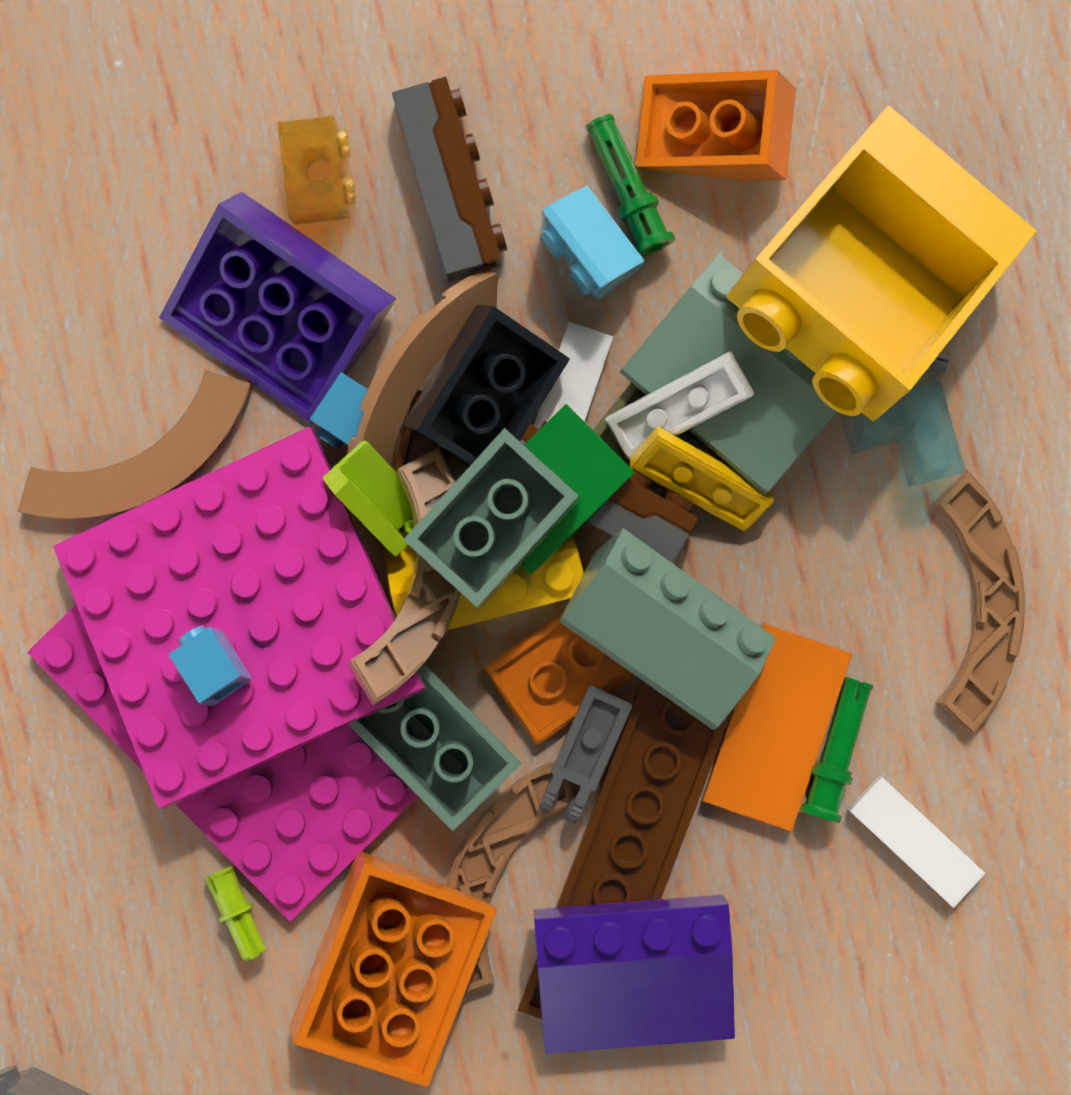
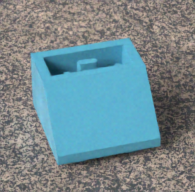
M588 185L559 199L542 210V226L540 230L543 235L540 236V239L556 260L561 256L565 258L570 265L569 269L571 272L568 276L584 297L591 293L598 302L642 269L644 259Z

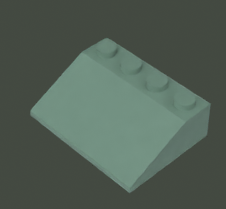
M718 254L624 365L620 373L648 395L732 351L754 391L753 396L688 430L765 495L837 411L823 402L816 393L812 383L813 376L816 373L786 348L780 352L766 350L755 344L745 335L737 321L739 308L726 298V295L743 273Z

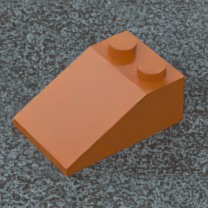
M778 70L645 76L635 167L639 170L739 181L787 180L796 88Z

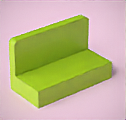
M362 441L322 478L334 495L396 557L408 546L403 540L404 537L399 529L406 521L413 517L405 491L397 478L396 471L367 441Z

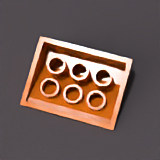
M358 851L289 1028L293 1043L428 1088L497 908L402 865Z

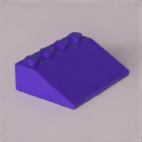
M240 192L218 204L159 318L313 424L314 422L310 420L311 416L339 374L342 372L348 375L375 336L397 298L247 194Z
M724 895L534 909L545 1054L735 1039L733 952L729 904Z

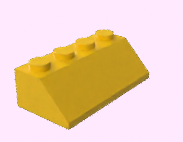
M574 535L533 575H530L520 566L482 608H477L461 593L456 611L447 630L570 599L584 574ZM409 545L396 557L388 549H383L396 616L400 613L408 596L414 575L416 551Z

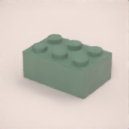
M504 428L403 540L477 608H482L581 498Z

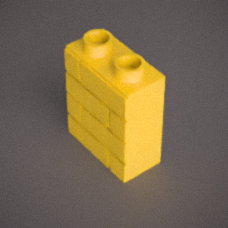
M888 105L758 255L726 295V298L739 308L737 312L738 324L751 341L772 352H780L786 348L816 373L813 376L812 383L816 393L823 402L844 415L856 416L862 412L874 422L913 388L1037 231Z

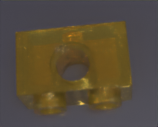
M335 116L277 122L288 214L293 224L300 225L349 219L348 205L356 204V192L353 176H345L343 158L351 157L347 129L339 130ZM323 160L331 164L330 173L326 178L315 181L307 177V170L313 162Z

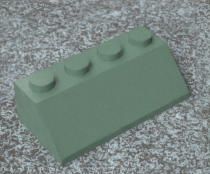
M624 528L596 550L559 620L560 623L712 730L719 727L760 675L776 637Z
M423 663L418 671L426 687L425 690L349 724V726L454 831L522 762Z

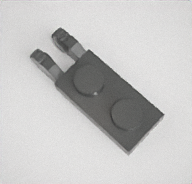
M590 684L588 685L552 766L551 773L553 775L543 794L539 808L549 811L558 798V791L563 779L573 782L580 787L567 808L566 820L576 824L590 792H595L631 711L632 703Z

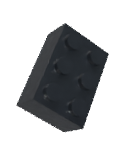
M476 305L402 425L469 468L504 428L518 441L521 440L570 358L496 307Z

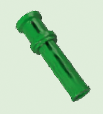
M606 114L592 120L586 125V129L591 135L604 169L621 203L618 209V216L621 221L627 222L637 244L635 249L641 257H645L666 248L676 238L673 232H667L656 208L659 205L657 196H654L651 192L647 193L633 163V159L614 122L613 115ZM611 146H613L616 155L621 163V166L625 172V179L622 178V175L610 151ZM630 190H633L635 194L634 198L631 197L629 193ZM643 219H646L648 226L651 230V234L649 235L643 224Z
M845 677L843 681L844 684L821 763L816 762L815 766H812L811 769L814 779L807 803L801 804L800 807L801 812L836 823L841 822L842 816L838 812L845 787L852 784V772H849L848 768L870 692L874 686Z

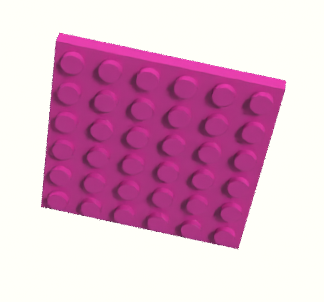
M310 426L53 546L158 809L172 806L426 689L417 670L394 693L373 706L348 666L349 661L375 643L396 618L348 508L334 495L322 478L331 468L316 433ZM199 626H203L205 629L210 626L223 631L253 680L215 706L198 703L168 655L180 646L178 640L184 634Z

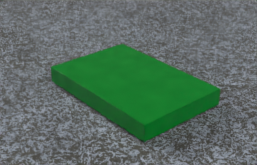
M567 404L524 446L579 495L581 500L522 563L521 566L530 575H533L635 474Z

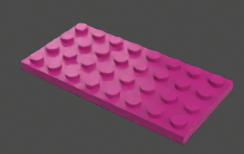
M75 605L27 653L143 771L77 605ZM346 725L182 800L175 805L291 922L355 859L357 852H362L418 795L349 725Z

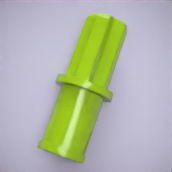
M231 865L205 877L204 880L213 895L221 915L218 921L219 923L226 921L241 958L244 961H250L262 955L266 947L249 911L254 905L253 903L248 904L238 883L233 866Z

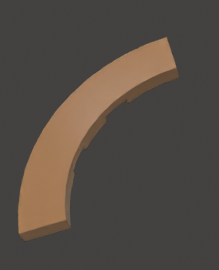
M485 268L466 277L441 295L442 301L426 316L419 314L403 332L383 360L367 390L360 407L364 414L357 436L350 438L347 454L362 441H367L392 466L398 433L412 399L422 382L440 358L450 349L476 305H487L497 308L498 273Z
M205 370L200 387L190 406L171 430L154 445L121 463L90 471L59 472L30 467L17 512L45 518L68 520L97 518L127 512L178 488L207 464L210 457L231 434L245 408L253 385Z
M439 447L402 466L396 472L410 504L415 526L455 483L452 472ZM417 552L413 580L400 613L392 625L375 643L348 663V666L373 706L394 693L428 659L445 634L460 598L461 592Z
M964 470L932 505L945 518L954 531L969 564L974 589V622L971 639L960 668L948 688L936 702L969 734L974 735L990 716L1002 697L1015 658L1019 655L1024 630L1025 593L1016 546H1013L1008 529L1002 520L1003 516L985 488L968 470Z
M555 760L536 768L517 780L502 792L482 813L467 834L456 855L447 879V886L490 904L498 877L517 845L547 818L567 808L570 801L576 795L572 782L563 779L554 806L549 811L539 808L543 794L553 775L551 769ZM487 937L464 995L495 984L489 961Z

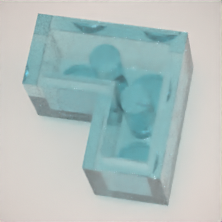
M941 380L913 387L874 422L862 412L856 416L840 413L851 455L897 443L908 487L966 472Z

